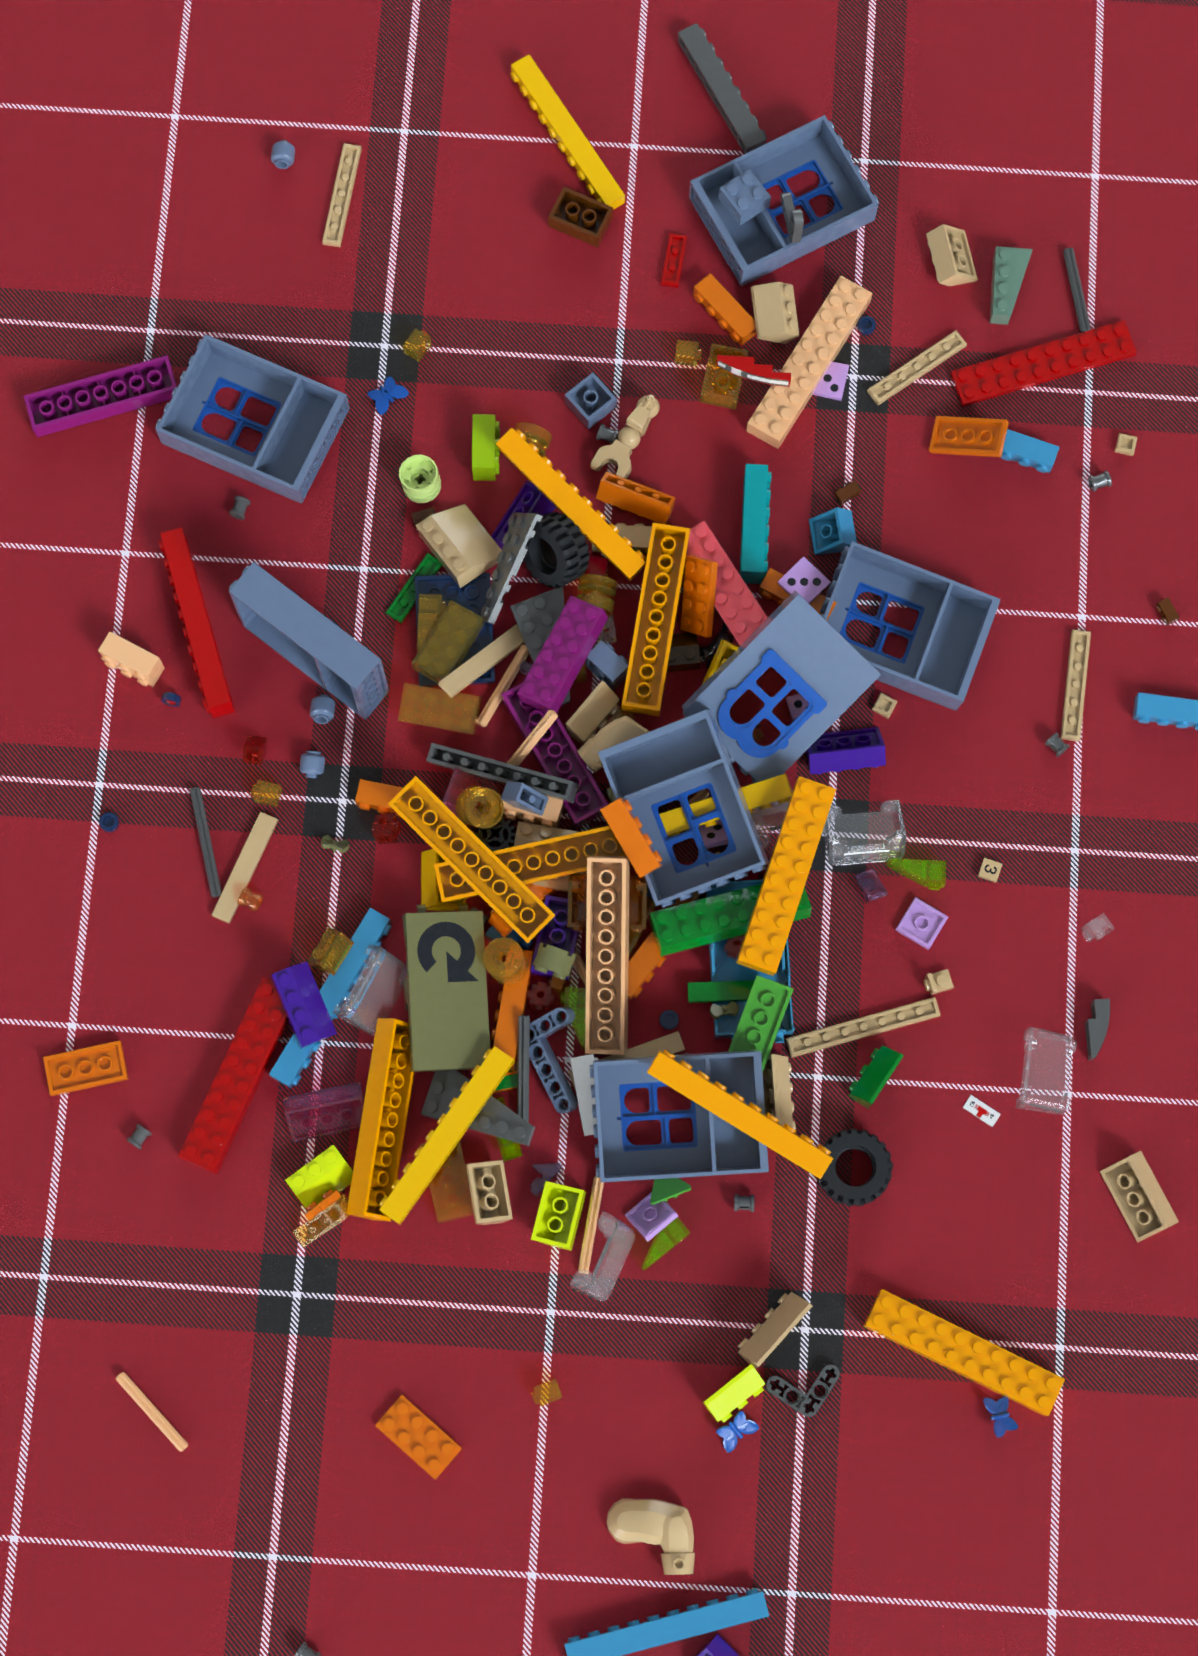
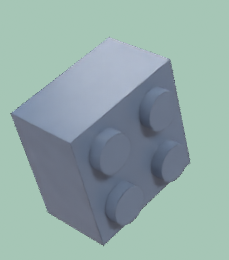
M750 169L719 188L718 198L739 226L770 207V194Z
M592 372L565 394V404L589 430L617 407V398Z
M601 640L590 651L585 660V666L600 681L603 680L614 691L626 679L628 661L622 655L618 656L614 652L615 649L608 642L605 644Z

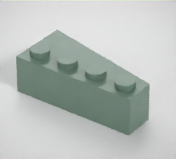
M996 246L992 266L991 324L1008 325L1033 249Z

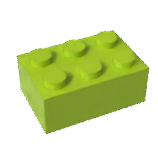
M473 414V481H496V474H499L500 450L497 448L496 443L500 439L499 421H496L495 415Z

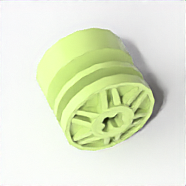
M413 455L401 464L399 478L406 497L416 503H427L438 496L441 490V479L438 468L430 457Z

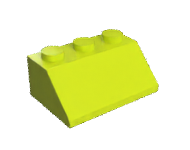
M332 1145L285 1181L306 1208L314 1201L319 1203L323 1200L322 1195L328 1190L332 1189V1191H335L337 1189L340 1193L351 1185L353 1171L337 1148Z
M546 1181L531 1240L572 1251L586 1192L581 1189Z
M750 1364L705 1400L703 1405L717 1422L722 1420L724 1423L733 1416L731 1414L732 1410L736 1407L740 1410L748 1404L747 1398L751 1395L756 1397L764 1391L762 1386L765 1383L754 1366Z

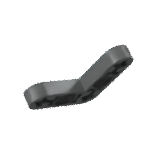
M790 192L781 193V205L790 242H801L804 226L802 210L794 208Z
M835 1365L825 1366L807 1394H804L778 1376H772L767 1380L766 1389L803 1416L812 1417L818 1412L837 1382L840 1372ZM826 1369L835 1370V1378L831 1377L827 1382L831 1383L830 1387H828L824 1382L819 1381L820 1378L825 1380V1378L827 1377V1373H825ZM778 1380V1385L784 1388V1385L788 1386L782 1397L779 1396L780 1390H771L772 1385L770 1381ZM822 1385L825 1388V1394L822 1397L815 1395V1386ZM788 1391H795L798 1398L795 1402L787 1400L786 1394ZM811 1394L814 1399L820 1400L819 1404L814 1402L812 1405L813 1412L805 1413L806 1408L804 1404L811 1402L812 1399L808 1398Z

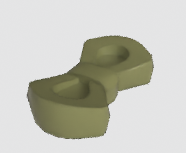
M329 835L321 839V846L324 849L331 848L333 852L338 850L341 853L349 850L348 840L335 841Z
M731 1001L727 1006L712 1004L710 1015L715 1020L726 1015L735 1017L738 1014L739 1007L734 1001Z

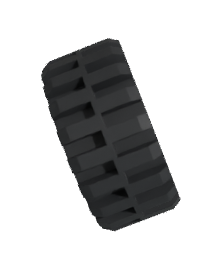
M551 512L542 515L541 521L536 522L533 528L536 532L534 537L526 544L528 550L523 561L526 563L527 570L531 571V575L537 578L539 583L551 588H560L578 579L585 573L589 564L590 554L588 553V544L585 542L586 538L580 532L579 526L575 525L574 521L567 518L566 515Z
M857 1129L843 1130L830 1137L823 1145L831 1151L830 1155L833 1158L824 1175L819 1179L821 1189L825 1190L829 1198H833L839 1204H846V1206H863L874 1201L886 1190L892 1177L893 1163L890 1159V1151H887L884 1142H880L877 1139L878 1136L875 1134L871 1135L863 1129L862 1131ZM850 1149L864 1152L872 1162L871 1177L860 1186H850L843 1183L836 1173L838 1157Z

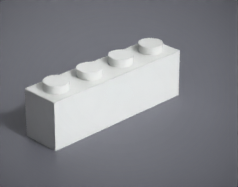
M593 1054L570 1058L584 1136L593 1135V1126L597 1124V1118H593L592 1104H596V1099L591 1097V1085L595 1083L594 1078H590V1065H593V1061L598 1060V1057L594 1058Z

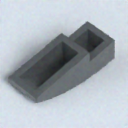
M1094 999L1091 1002L1092 1019L1085 1021L1088 1061L1096 1058L1106 1037L1110 1018V999Z

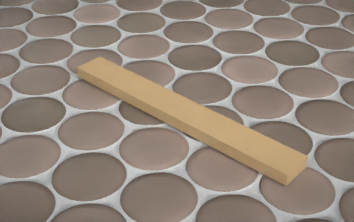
M933 997L786 1038L790 1056L793 1058L940 1017L941 1014L936 998Z

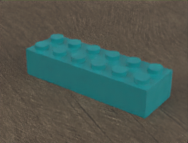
M746 464L739 573L745 583L761 584L768 569V561H764L767 560L769 543H765L768 542L769 501L771 497L770 483L772 472L768 471V465Z

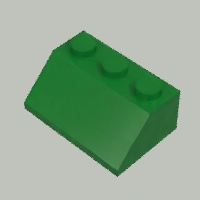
M883 1045L880 1049L875 1048L869 1057L872 1059L869 1066L866 1064L859 1072L862 1075L858 1082L854 1080L848 1089L851 1091L849 1097L869 1109L904 1055Z

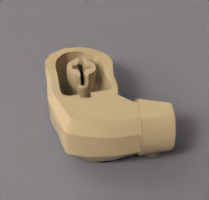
M623 716L601 728L593 738L590 737L578 750V753L585 763L594 772H597L603 768L598 754L599 751L650 731L630 717Z
M621 1499L612 1505L608 1511L606 1523L609 1533L617 1542L622 1544L644 1542L661 1545L664 1575L694 1573V1532L688 1508L658 1499Z

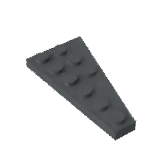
M513 512V515L509 518V528L503 538L504 545L502 551L497 557L498 564L492 574L493 581L486 593L487 600L481 610L482 617L480 621L491 624L495 623L503 606L502 597L511 588L509 584L512 575H517L528 550L526 544L535 535L536 531L533 528L537 521H541L543 516L534 513Z
M563 587L555 588L510 606L533 663L564 609ZM570 690L561 706L570 703Z
M456 1070L435 1071L421 1115L439 1120L443 1113L447 1114L451 1109L448 1106L453 1098H458L462 1093L460 1091L462 1085L466 1081L470 1082V1080ZM491 1096L468 1129L529 1146L535 1127Z

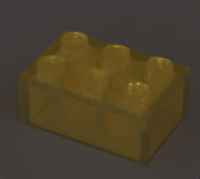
M712 343L700 402L736 410L743 377L734 375L716 366L717 355L747 357L748 350Z

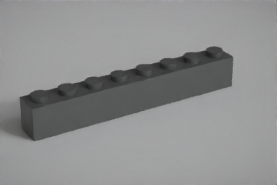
M696 23L678 32V43L743 153L746 154L766 144V133L764 130H760L757 118L750 113L747 101H743L739 88L732 83L731 74L725 71L723 61L720 57L716 56L713 44L707 41L704 29H700Z
M435 743L431 744L426 760L436 766L505 785L507 781L524 783L543 795L573 804L579 787L573 781Z

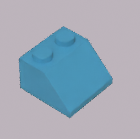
M836 507L809 519L815 555L843 552L845 546L849 547L852 541L857 543L851 510Z

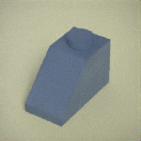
M507 781L501 800L513 807L542 816L548 797L524 783Z

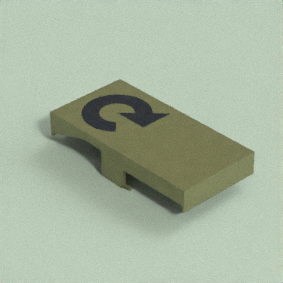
M467 903L458 904L459 912L426 913L425 905H416L417 913H405L402 916L407 959V977L404 978L405 1010H408L410 1072L474 1069L477 1065H482L485 1060L483 1056L490 1048L483 911H468Z

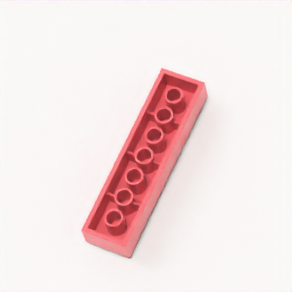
M702 521L690 529L686 555L718 562L714 607L739 646H741L768 617L706 522Z

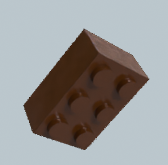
M563 187L548 216V225L555 230L598 248L613 219V207Z

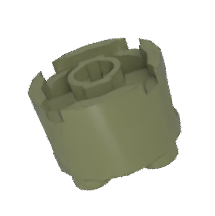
M540 942L537 956L532 965H535L534 969L547 974V971L554 972V977L565 980L566 977H570L571 968L577 955L548 944L545 947V944Z

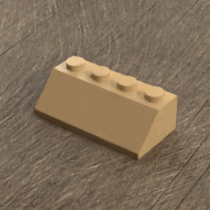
M771 1054L762 1073L765 1115L770 1113L778 1118V1123L782 1126L786 1123L796 1129L795 1121L792 1118L794 1103L791 1101L793 1085L789 1077L791 1063L788 1062V1057Z
M1141 1151L1100 1171L1137 1243L1179 1222Z

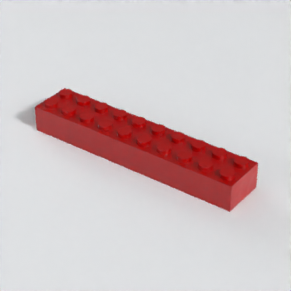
M182 527L160 533L162 540H159V545L169 573L168 578L174 591L173 596L178 606V614L183 626H185L182 628L185 638H187L190 656H192L194 661L192 662L197 677L200 678L197 680L202 695H205V697H202L204 707L207 713L212 714L213 718L234 713L233 701L186 535Z
M262 977L178 1155L179 1158L216 1175L289 1022L272 981Z

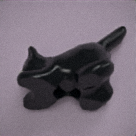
M724 622L720 632L715 635L713 641L707 647L699 646L700 660L708 662L707 669L710 667L721 639L732 643L734 641L733 635L727 632L728 627Z

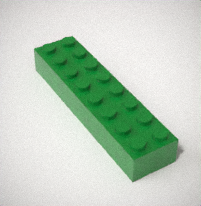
M762 883L651 912L650 924L660 956L746 934ZM805 887L793 921L808 918L811 915L812 907Z

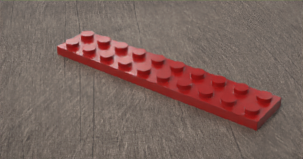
M1122 320L951 371V377L962 407L1136 356L1137 351L1126 322Z

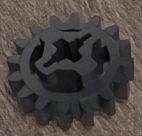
M497 814L494 815V819H491L488 815L486 822L481 819L480 823L482 826H476V830L479 832L474 833L491 851L510 848L509 845H514L515 841L512 839L516 836L515 833H511L515 830L514 826L509 827L511 821L505 822L504 816L498 819ZM484 830L487 833V837L485 838V840H483L482 838ZM506 831L508 832V839H507V841H506L505 838L503 837V835L506 833ZM492 833H499V838H492Z

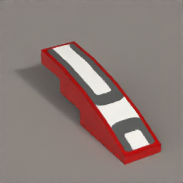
M717 355L716 366L734 375L768 385L790 387L791 373L772 372L773 365L754 364V357Z

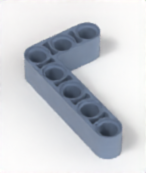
M570 1007L556 1008L531 1022L530 1030L533 1031L534 1037L531 1039L529 1036V1057L554 1108L562 1114L576 1110L578 1102L546 1037L574 1021L575 1013ZM562 1012H565L566 1019L564 1021L561 1019ZM546 1021H548L550 1024V1028L548 1030L545 1027ZM539 1047H541V1049H542V1055H541V1056H539V1054H538V1048H539ZM547 1065L551 1067L550 1074L546 1070ZM556 1082L559 1083V1086H560L559 1091H557V1090L555 1089V1083H556ZM564 1100L568 1101L567 1109L563 1105Z

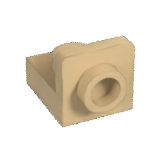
M948 969L933 974L928 973L925 976V980H923L926 991H930L931 995L954 988Z

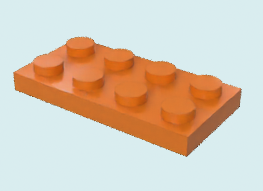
M936 416L929 451L938 454L1002 457L1009 422L1007 419Z
M686 555L680 630L703 637H712L718 562Z
M120 1040L43 1057L50 1096L128 1080L122 1041Z
M403 1395L397 1399L375 1425L435 1480L462 1449Z

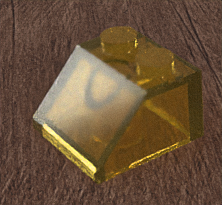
M328 927L309 957L308 964L334 976L354 942L341 932Z

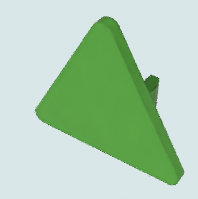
M679 1178L654 1179L650 1203L654 1205L664 1200L667 1202V1199L672 1197L677 1198L678 1195L690 1191L691 1185Z

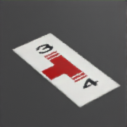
M970 1095L963 1106L964 1109L991 1127L994 1126L1001 1115L972 1095Z

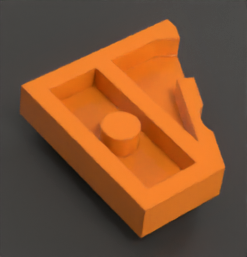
M332 1189L328 1190L322 1195L323 1200L319 1203L314 1201L306 1207L307 1211L304 1215L308 1221H311L317 1214L342 1197L337 1189L335 1191H332Z

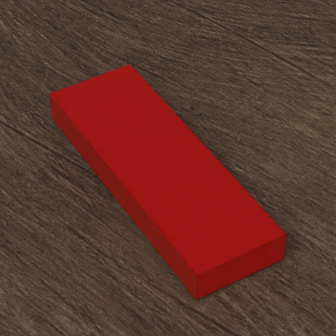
M669 233L660 285L674 288L679 287L687 235Z

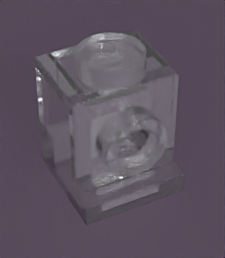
M613 615L607 616L608 620L603 629H609V631H601L597 638V644L601 640L605 644L608 642L610 645L616 642Z
M1102 913L1085 924L1081 929L1083 930V937L1089 942L1093 939L1100 940L1107 935L1106 932L1109 934L1115 928L1106 915Z

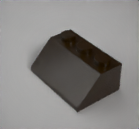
M690 632L673 634L667 672L700 669L701 661L696 634Z

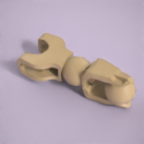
M653 395L643 396L638 400L636 409L626 420V427L619 431L617 440L615 439L613 444L599 448L591 462V469L600 471L605 464L613 463L618 467L616 475L625 479L628 478L632 471L630 460L632 449L639 445L640 437L645 435L651 418L655 417L660 409V404Z

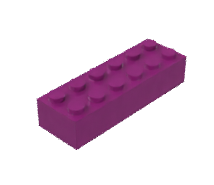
M570 596L517 693L523 703L546 713L548 710L558 712L608 620L603 609Z

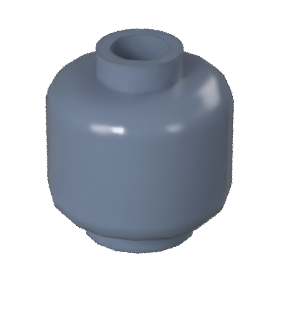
M286 140L273 144L271 152L272 163L280 169H286L293 165L295 147Z
M324 694L313 698L310 706L311 718L319 724H326L331 721L335 713L334 700Z
M306 750V753H303L300 758V772L306 773L305 777L317 778V775L324 773L325 757L319 751Z

